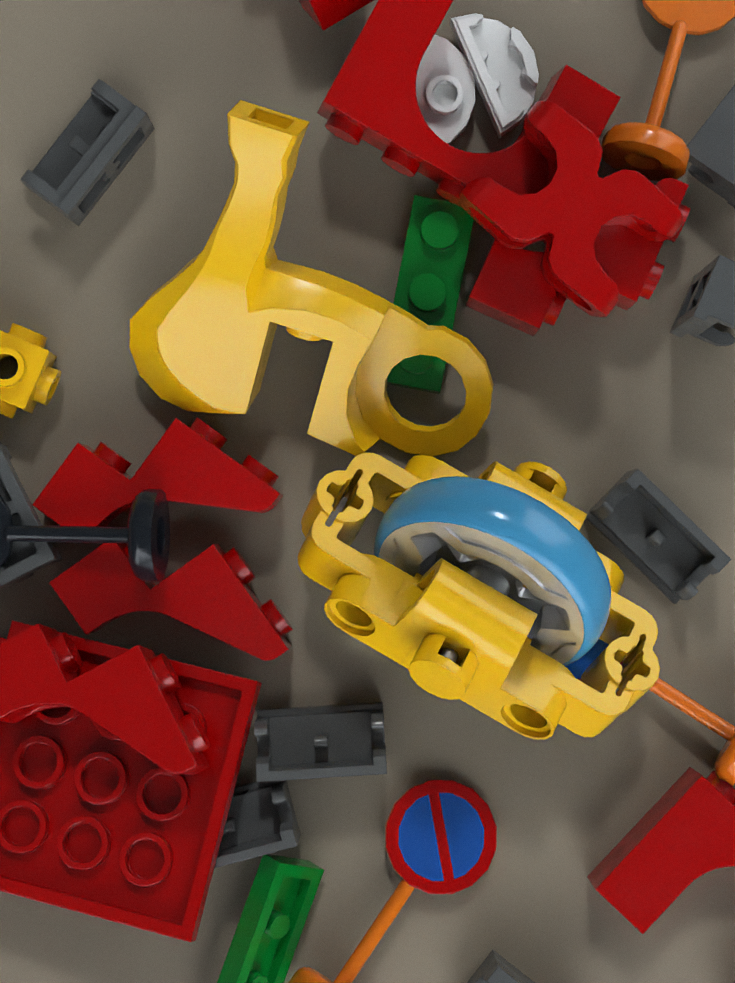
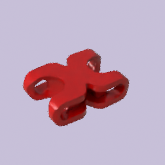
M546 100L537 101L526 113L524 131L526 138L547 161L548 181L545 187L534 194L519 195L501 186L492 178L479 177L468 182L459 193L463 209L499 243L507 248L523 249L538 241H543L545 247L540 268L544 279L587 314L595 317H607L618 302L619 291L617 284L606 274L595 257L594 242L600 229L603 226L621 224L640 234L648 241L660 242L673 238L682 227V213L662 191L638 171L622 169L604 178L599 177L598 170L603 153L599 138L557 104Z

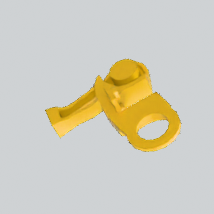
M240 100L227 113L228 144L235 161L234 184L204 249L173 278L155 290L130 319L129 348L139 375L161 399L186 411L246 414L261 389L277 324L285 326L287 332L296 338L306 341L325 339L333 342L307 431L308 435L355 456L366 452L380 439L410 454L433 457L458 451L478 434L490 414L494 384L486 359L468 338L446 326L427 325L406 310L357 284L324 271L282 261L277 258L274 244L285 209L288 185L296 168L299 148L310 122ZM417 355L435 356L451 364L462 377L466 390L465 404L460 413L447 423L435 426L417 425L401 417L391 405L386 391L387 378L394 366L405 358Z

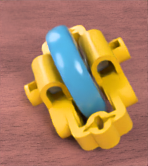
M364 452L357 455L350 462L346 470L330 472L319 481L301 520L302 532L306 537L297 556L301 571L310 579L332 591L324 604V611L335 626L407 668L415 683L428 693L448 700L460 699L504 726L528 738L537 740L548 739L552 737L558 724L577 735L594 737L600 734L620 714L626 712L659 678L660 665L658 657L653 651L658 636V627L655 619L645 609L618 594L624 582L623 571L611 559L596 551L579 531L587 514L564 501L567 492L566 483L561 475L551 467L542 463L528 461L520 463L512 471L499 462L494 461L478 478H472L432 456H413L403 469L378 454ZM346 497L348 501L342 512L338 513L330 527L326 526L325 524L332 511H335L342 498ZM372 507L384 513L376 532L374 555L362 554L350 547V545L354 542ZM598 639L609 644L583 672L581 681L576 679L570 670L565 667L581 659L593 648Z

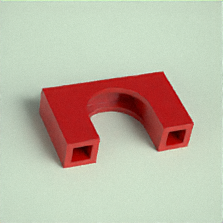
M378 0L317 114L327 119L326 129L338 138L353 145H358L362 139L383 151L381 160L403 175L414 177L416 172L421 173L439 184L436 192L441 197L462 208L459 193L468 182L479 177L492 178L501 186L519 195L534 194L542 190L548 181L547 161L526 138L524 128L516 141L505 149L490 153H472L457 149L440 139L431 130L421 114L416 97L418 67L453 0ZM566 64L551 77L539 101L546 100L557 104L599 138L621 97Z
M689 767L594 868L587 878L600 895L640 933L644 934L694 880L712 870L735 866V789L729 783L718 778L714 770L705 778Z

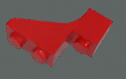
M665 178L656 183L655 186L679 208L683 217L682 227L673 238L667 239L674 243L690 212V207L681 204L689 185L674 178ZM621 224L603 226L595 239L594 246L597 262L617 284L619 298L616 306L628 310L637 302L639 296L647 300L652 296L665 265L655 261L664 241H648L640 234ZM495 239L468 298L466 307L534 337L540 329L542 322L554 326L567 298L544 279L540 268L543 252L507 248Z
M197 417L190 427L175 418L133 477L126 474L132 463L105 443L100 442L95 450H93L91 447L78 442L32 505L60 526L107 527L120 514L130 509L135 496L146 489L163 490L169 502L266 513L274 509L284 495L272 487L279 478L278 475L249 454L242 464L238 463L221 450L228 439Z
M103 543L49 582L86 635L99 631L113 620L125 614L137 611H152L170 616L264 661L278 658L292 646L285 637V635L293 630L292 626L272 599L263 605L248 585L256 576L235 547L225 553L219 544H212L155 585L154 582L143 581L134 575L129 563L128 546L126 543Z
M38 623L0 643V721L17 723L43 710L71 707L171 774L194 775L210 767L203 754V751L210 748L209 739L193 712L184 715L173 693L181 688V684L172 664L164 653L155 656L153 650L136 645L78 676L76 670L83 666L82 659L75 644L66 632L58 634L56 629Z

